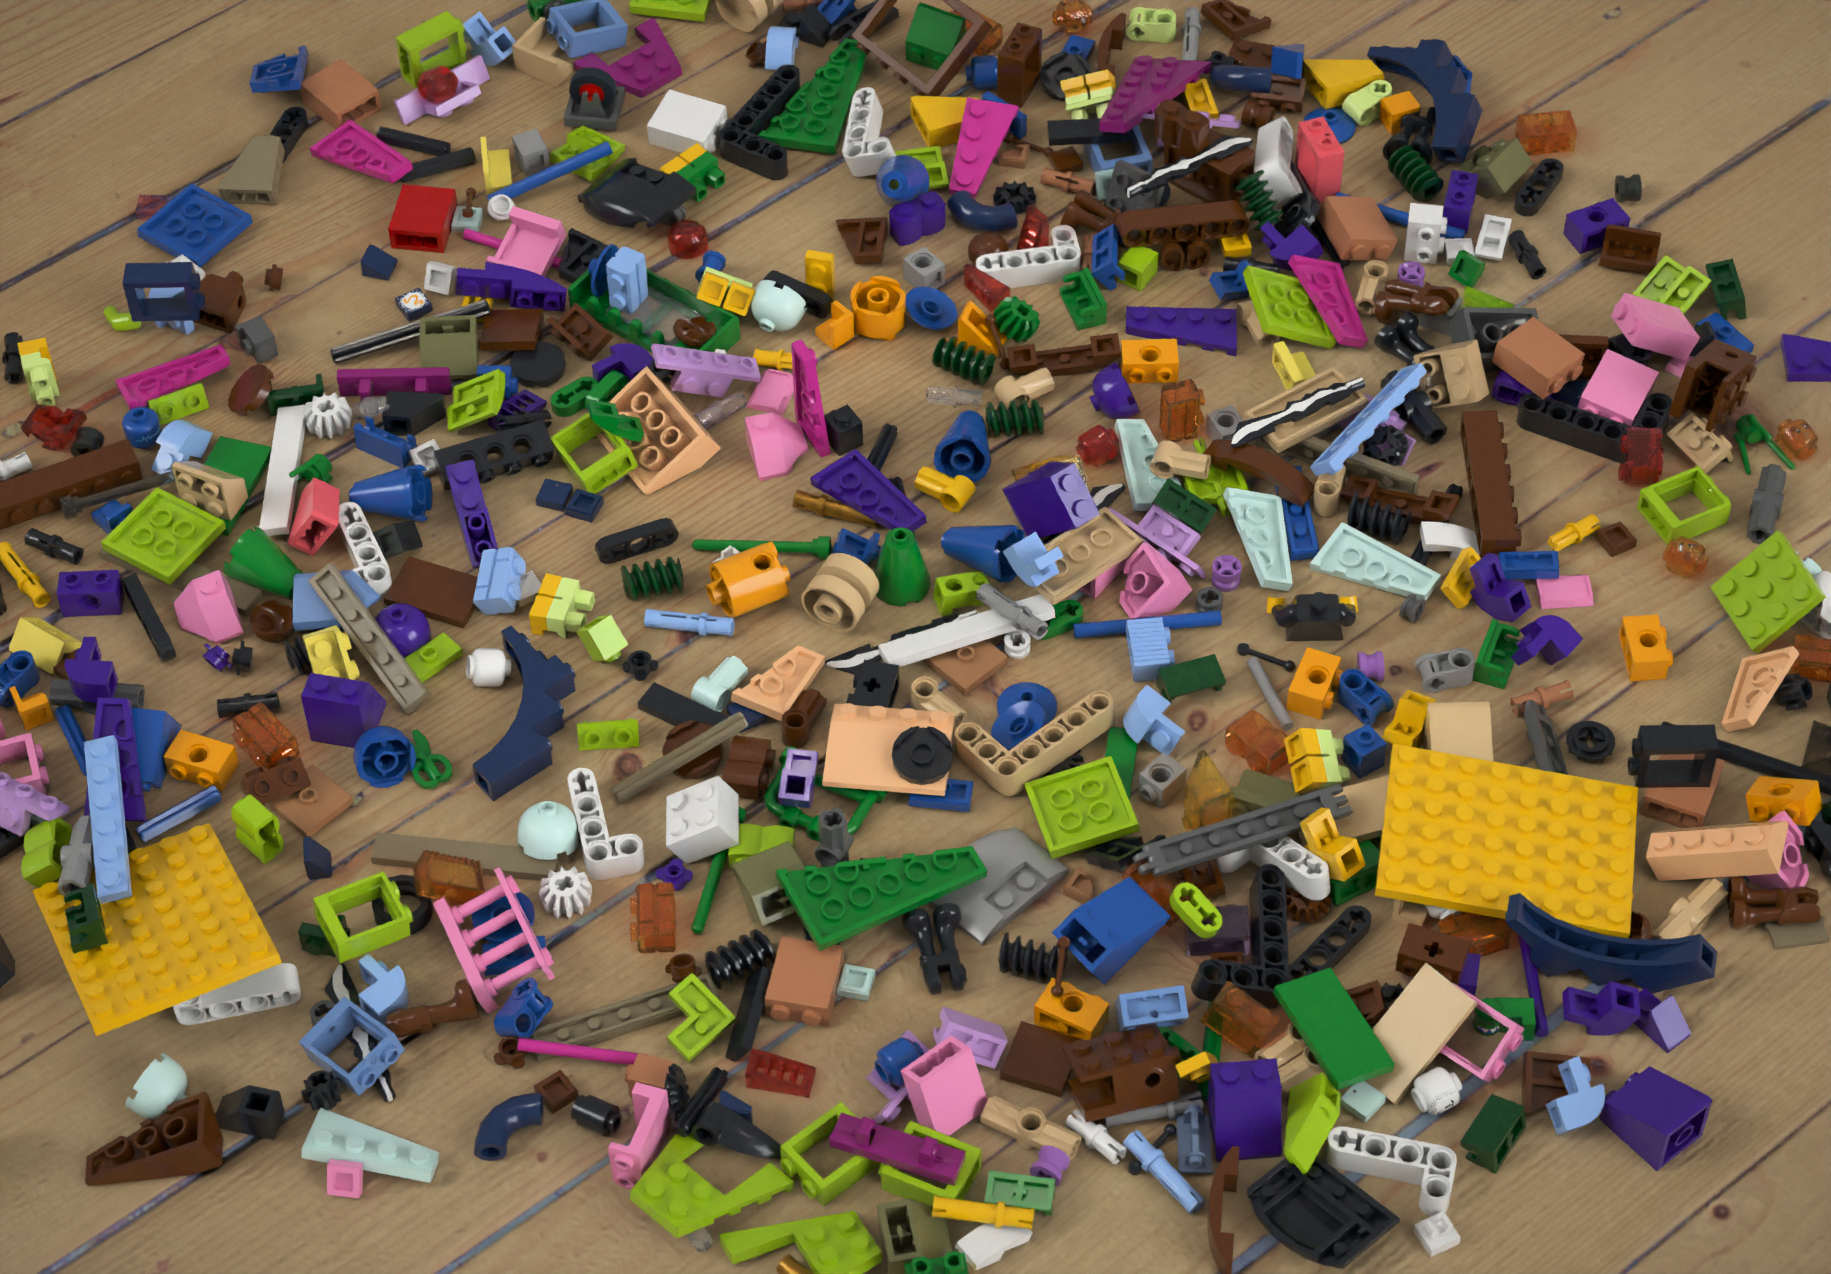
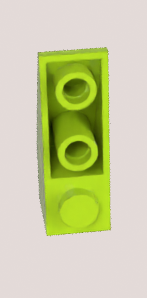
M1323 1072L1291 1087L1289 1092L1287 1125L1285 1126L1286 1137L1283 1150L1287 1160L1291 1164H1295L1303 1174L1307 1173L1340 1115L1341 1093L1338 1090L1336 1091Z

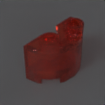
M37 404L20 428L28 438L32 434L44 442L41 447L52 451H62L71 443L78 429L87 420V416L83 410L67 408L65 413H63L56 406Z
M1626 428V435L1621 436L1620 450L1622 453H1626L1624 464H1619V481L1627 484H1655L1659 482L1658 477L1662 475L1664 448H1661V438L1663 436L1661 428Z

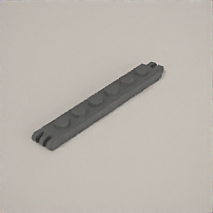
M1533 700L1527 701L1524 717L1528 727L1527 736L1533 744L1535 751L1534 760L1540 770L1568 775L1552 719L1547 716L1545 707Z
M1337 784L1147 844L1142 847L1143 852L1133 856L1135 864L1148 862L1137 868L1140 875L1152 873L1154 877H1159L1302 831L1300 822L1321 807L1329 808L1334 820L1351 815L1353 810L1351 806L1339 808L1345 805L1348 799L1346 795L1333 797L1343 792L1341 784Z

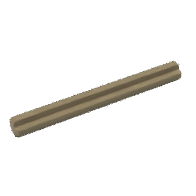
M741 712L733 714L614 785L612 791L615 797L620 802L625 801L747 728L746 718Z

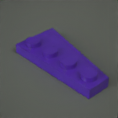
M1126 306V334L1148 339H1177V345L1186 346L1187 343L1201 345L1202 350L1211 352L1216 348L1225 350L1227 355L1236 357L1237 309Z
M1782 333L1780 343L1787 381L1831 382V342Z
M854 449L810 477L812 486L890 530L902 527L913 532L927 523L926 515L857 449Z
M98 697L93 740L111 735L115 736L118 742L125 821L147 822L131 701L124 698ZM88 784L84 816L90 815Z

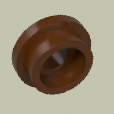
M273 264L272 269H266L264 285H269V291L273 292V289H281L283 268H277V265Z

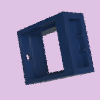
M193 262L125 264L122 284L132 322L199 320L200 309L205 308V295L199 291L201 284L200 275L195 273ZM184 287L186 297L146 298L143 288Z

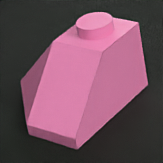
M773 412L745 417L746 442L759 481L787 476L793 469V463L799 456L802 457L808 450L801 425Z
M1144 541L1125 561L1124 574H1127L1125 591L1120 593L1119 603L1130 619L1159 616L1173 611L1192 589L1180 570L1149 543Z
M220 570L192 580L173 603L180 628L183 631L205 637L208 641L215 644L245 634L231 586Z
M1785 811L1779 812L1768 821L1787 820L1789 824L1779 874L1746 876L1751 883L1766 889L1804 887L1809 877L1807 863L1802 864L1799 847L1804 845L1802 831L1793 823Z

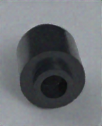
M580 1095L574 1102L571 1110V1118L576 1120L577 1125L604 1137L615 1133L622 1121L618 1106L593 1095Z

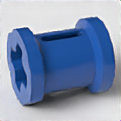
M712 250L705 252L703 264L695 273L697 281L700 283L706 266L718 271L723 270L726 266V258L719 252Z

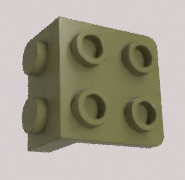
M1248 769L1243 772L1237 788L1231 786L1227 794L1225 817L1239 816L1299 797L1301 793H1295L1293 782Z

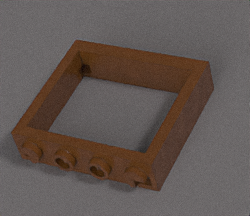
M878 0L851 36L858 41L856 47L866 55L870 52L874 53L877 56L874 61L887 70L889 67H892L896 71L893 76L905 85L908 81L915 85L913 91L919 96H940L993 27L961 0H942L973 25L930 81L925 84L868 39L898 1Z

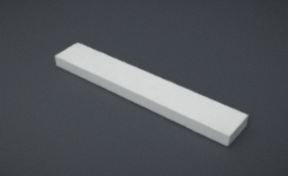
M305 405L281 407L277 411L259 526L268 536L290 534L298 475L291 478L289 473L300 466L306 427L303 419Z
M1041 594L1015 602L1020 606H1026L1031 609L1032 614L1042 621L1055 618V609ZM991 609L880 644L878 648L879 654L885 663L901 667L1018 629L1013 627L1011 621Z

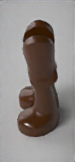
M1082 189L1076 194L1074 202L1071 201L1067 206L1060 225H1068L1074 230L1078 225H1081L1098 233L1113 223L1116 225V218L1122 212L1118 207L1114 211L1093 198L1091 193ZM1118 241V246H1120V247H1126V248H1129V249L1131 248V247L1122 245V244L1120 243V241Z
M1203 240L1183 242L1185 257L1182 247L1178 243L1171 242L1165 244L1160 251L1161 264L1172 271L1182 270L1185 258L1187 267L1190 270L1200 268L1211 258V249Z
M1389 280L1385 284V291H1379L1376 297L1375 316L1378 322L1390 324L1395 320L1397 311L1400 310L1433 316L1446 315L1449 312V307H1452L1458 300L1459 293L1455 288L1434 286L1429 282H1426L1424 287L1406 283L1403 280Z
M1731 876L1728 878L1727 905L1728 909H1730L1729 924L1732 929L1778 921V926L1781 927L1790 923L1809 924L1817 923L1821 920L1820 908L1816 905L1819 901L1818 890L1801 886L1756 890L1746 887L1743 876ZM1774 905V907H1770V908H1760V907H1750V906Z
M466 978L456 982L453 999L438 1005H420L419 1007L396 1009L387 1016L385 1024L389 1030L395 1033L396 1037L401 1038L420 1032L429 1033L433 1029V1024L480 1018V1013L474 992Z

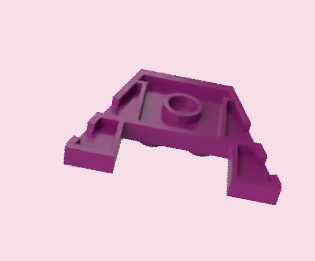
M654 18L635 27V36L646 45L641 46L611 65H607L593 52L574 62L575 71L589 67L601 69L611 75L615 80L616 86L625 87V92L639 98L647 96L682 75V67Z

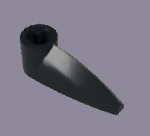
M718 1102L706 1104L692 1127L693 1137L703 1145L715 1146L718 1143L746 1155L781 1159V1145L739 1114Z

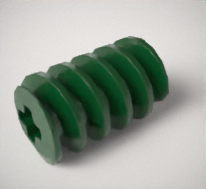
M1411 145L1399 148L1390 156L1388 161L1390 172L1394 174L1395 178L1400 181L1401 185L1406 188L1414 200L1425 202L1440 193L1444 185L1443 179L1438 177L1437 172L1432 170V167L1427 164L1418 151L1413 150Z
M1259 170L1237 181L1240 184L1235 188L1236 192H1245L1239 199L1240 202H1249L1244 208L1245 212L1254 211L1249 221L1259 222L1253 228L1255 232L1260 231V227L1267 221L1273 225L1283 220L1278 219L1283 210L1273 209L1278 200L1268 199L1274 193L1273 189L1264 190V187L1269 183L1268 179L1259 180L1264 170Z
M953 336L948 342L946 337L939 340L933 352L932 363L936 367H942L944 371H951L955 376H961L963 380H970L972 384L982 386L988 381L993 372L996 357L994 354H990L986 358V351L983 349L976 354V346L971 345L967 349L966 341H961L958 344V338Z
M1037 399L1032 400L1030 408L1026 400H1021L1019 408H1017L1014 401H1010L1008 409H1006L1003 401H999L996 410L992 402H987L985 409L987 437L990 430H993L995 437H999L1001 429H1004L1007 437H1009L1012 428H1015L1018 436H1021L1025 427L1029 435H1033L1035 427H1038L1040 434H1044L1043 406H1039Z
M667 557L665 566L660 559H656L654 568H652L648 561H645L642 571L635 563L632 564L631 573H629L626 566H621L620 568L625 596L627 598V594H630L634 601H638L639 592H642L645 598L649 599L651 589L654 590L657 597L661 596L662 587H665L669 594H672L673 585H677L680 592L684 590V578L679 558H677L676 564L672 557Z

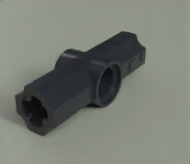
M1397 370L1389 372L1381 380L1382 389L1398 373ZM1414 389L1404 396L1405 401L1395 408L1396 412L1400 415L1399 418L1410 423L1425 442H1429L1431 445L1439 442L1446 435L1447 427L1432 410L1429 396L1422 390L1418 392Z

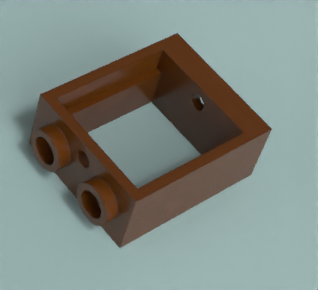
M1018 22L998 53L997 97L1011 105L1019 106L1021 109L1040 79L1042 66L1041 28Z

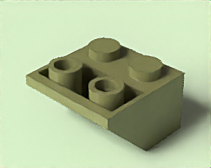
M1516 137L1507 141L1500 139L1489 147L1487 145L1480 146L1472 153L1474 156L1462 163L1458 169L1462 172L1479 174L1476 194L1488 199L1504 194L1527 171L1533 162Z
M476 315L420 317L421 368L449 367L451 379L476 378L479 365V333Z
M789 841L731 864L753 923L764 926L796 912L776 878V870L787 869V871L804 870L802 861Z
M913 1199L877 1204L878 1228L888 1274H904V1263L912 1262L913 1258L926 1257L927 1259L943 1257L947 1252H953L946 1220L942 1217H932L933 1206Z

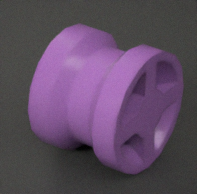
M1409 261L1399 266L1397 280H1403L1406 283L1423 287L1425 269L1421 264Z
M1221 555L1213 561L1211 582L1215 588L1223 592H1230L1238 588L1242 569L1239 559L1232 555Z
M1376 651L1371 655H1367L1365 652H1358L1357 670L1363 672L1368 678L1383 681L1385 671L1383 652Z
M1042 1146L1038 1152V1161L1034 1162L1030 1168L1031 1176L1055 1179L1057 1187L1062 1180V1171H1065L1070 1165V1159L1062 1150L1056 1147Z

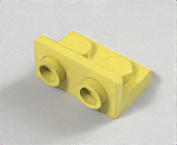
M335 625L302 636L313 673L356 680L355 678L360 677L355 660L350 661L347 650L352 649L347 632L342 633L338 626Z

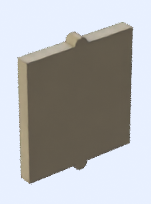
M1760 905V908L1774 907V905ZM1821 916V920L1817 923H1790L1780 927L1778 926V921L1766 922L1764 930L1769 933L1775 950L1829 942V937L1823 924L1825 919L1823 916Z

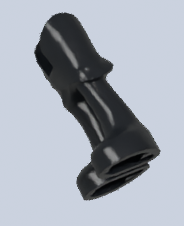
M1435 107L1429 108L1426 117L1420 116V111L1408 114L1402 119L1399 132L1387 140L1384 145L1383 155L1387 161H1389L1390 156L1396 150L1408 145L1412 133H1415L1417 135L1410 145L1413 150L1420 153L1427 164H1431L1433 151L1428 141L1436 128Z
M1412 312L1402 315L1395 327L1390 324L1384 326L1377 333L1374 340L1375 346L1383 352L1392 354L1407 363V367L1415 365L1413 357L1415 353L1405 345L1418 354L1436 349L1417 334L1419 320Z
M946 903L935 908L933 912L934 929L942 951L937 955L933 944L931 921L927 910L917 908L905 913L902 916V924L905 931L914 937L921 953L919 962L930 994L936 995L941 993L939 973L949 972L953 991H962L967 981L966 969L960 962L959 950L956 949L954 930L961 921L959 906L953 903Z

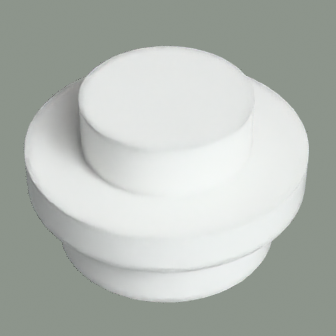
M496 195L488 203V213L495 220L510 219L509 213L514 206V202L506 195Z

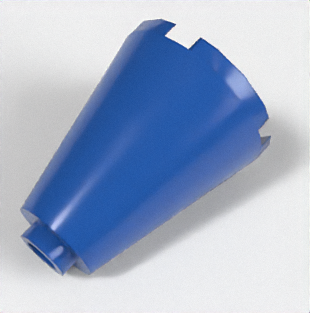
M897 155L888 159L882 164L877 173L876 186L878 193L892 207L903 202L913 201L917 196L928 192L929 174L926 167L918 159L908 155ZM896 180L899 182V188L896 186Z
M968 410L961 412L936 446L934 465L937 471L952 478L956 475H963L974 483L986 476L991 464V456L984 419L979 413Z
M415 464L355 482L349 490V501L358 504L363 512L423 522L428 518V516H424L425 511L432 508V483L430 478L424 477L422 471H427L426 468L421 464Z
M1014 525L951 527L943 534L941 546L946 555L979 572H983L999 582L1009 583L1017 574L1003 551L1024 539L1025 536L1023 530L1017 529L1018 526Z

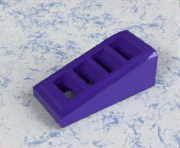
M524 389L502 402L498 414L488 418L489 426L498 431L496 425L505 424V422H496L499 416L515 415L513 411L526 410L530 413L538 412L547 405V401Z

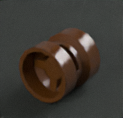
M1248 100L1242 112L1241 125L1247 127L1256 126L1259 129L1274 120L1275 108L1268 105L1262 107L1259 106L1258 102Z

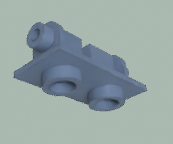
M1189 1105L1184 1115H1177L1178 1172L1212 1174L1209 1115H1204V1112L1200 1110V1106Z

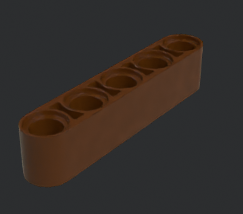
M1236 200L1130 210L1121 213L1115 221L1124 245L1128 247L1237 237L1245 234L1250 227V222L1242 204Z

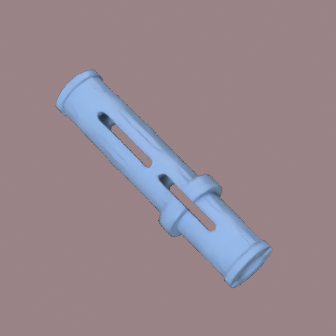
M647 608L644 617L645 627L692 631L699 633L701 636L719 634L732 637L735 628L734 618L709 616V613L702 612L700 615Z
M1135 1130L1134 1133L1132 1132L1126 1137L1123 1145L1142 1163V1169L1155 1176L1190 1215L1197 1212L1204 1205L1206 1200L1164 1158L1165 1154L1161 1149H1156L1139 1130Z

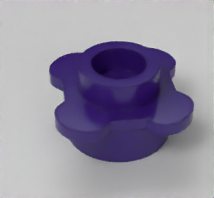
M207 643L204 645L207 651L202 657L219 672L225 666L229 669L233 667L227 661L230 655L218 645L214 648Z
M673 859L666 867H660L656 870V877L662 880L666 889L679 891L686 886L687 882L692 880L693 873L690 870H686L682 860Z

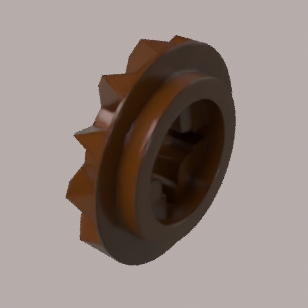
M1289 886L1286 888V912L1289 918L1300 923H1314L1323 919L1328 914L1331 907L1329 895L1321 900H1310V904L1306 908L1302 895Z

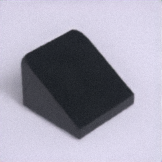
M1708 321L1694 329L1700 338L1689 356L1695 357L1714 340L1715 335Z

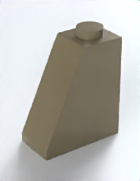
M273 135L252 137L219 184L218 189L222 200L230 204H277L285 152L280 137Z

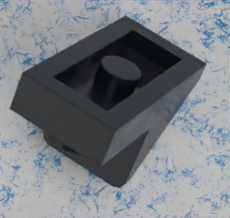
M812 3L806 7L802 14L789 10L777 25V27L796 28V37H799L800 41L821 48L829 41L830 37L828 34L833 27Z

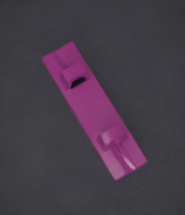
M449 367L337 369L336 378L340 397L360 396V403H372L373 396H387L388 391L452 394Z
M844 1113L840 1114L829 1139L830 1147L953 1186L966 1159L965 1151L939 1144L937 1139L927 1136L923 1139L876 1124L875 1120L867 1117L860 1119ZM870 1135L874 1136L873 1139H872L871 1144H869V1143H870Z

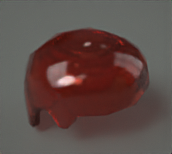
M685 219L676 222L668 229L667 241L670 253L673 256L681 259H693L703 255L708 250L707 231L696 220Z

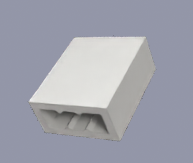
M669 89L647 124L649 144L683 153L698 143L709 153L714 152L719 143L720 130L730 121L727 116L726 106Z

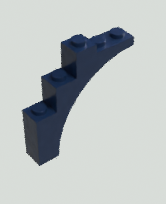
M1420 40L1418 48L1370 47L1367 56L1379 69L1410 78L1421 85L1433 97L1436 111V128L1431 147L1439 161L1464 163L1482 113V108L1474 94L1464 93L1468 82L1461 69L1449 66L1453 55L1445 40Z
M511 625L502 630L501 633L504 650L516 664L523 680L522 700L516 718L505 736L490 752L472 764L476 784L492 801L500 798L553 764L551 757L553 747L548 737L564 728L562 715L564 714V709L559 701L576 691L574 683L576 674L572 666L567 662L563 663L556 655L547 659L540 650L536 651L531 646L529 639L524 633L519 634Z
M1521 893L1509 896L1506 923L1532 948L1530 960L1547 977L1581 969L1597 986L1608 984L1609 981L1616 982L1631 978L1642 990L1646 988L1652 994L1715 978L1717 951L1701 934L1658 940L1627 939L1603 935L1578 928L1553 917L1536 907Z

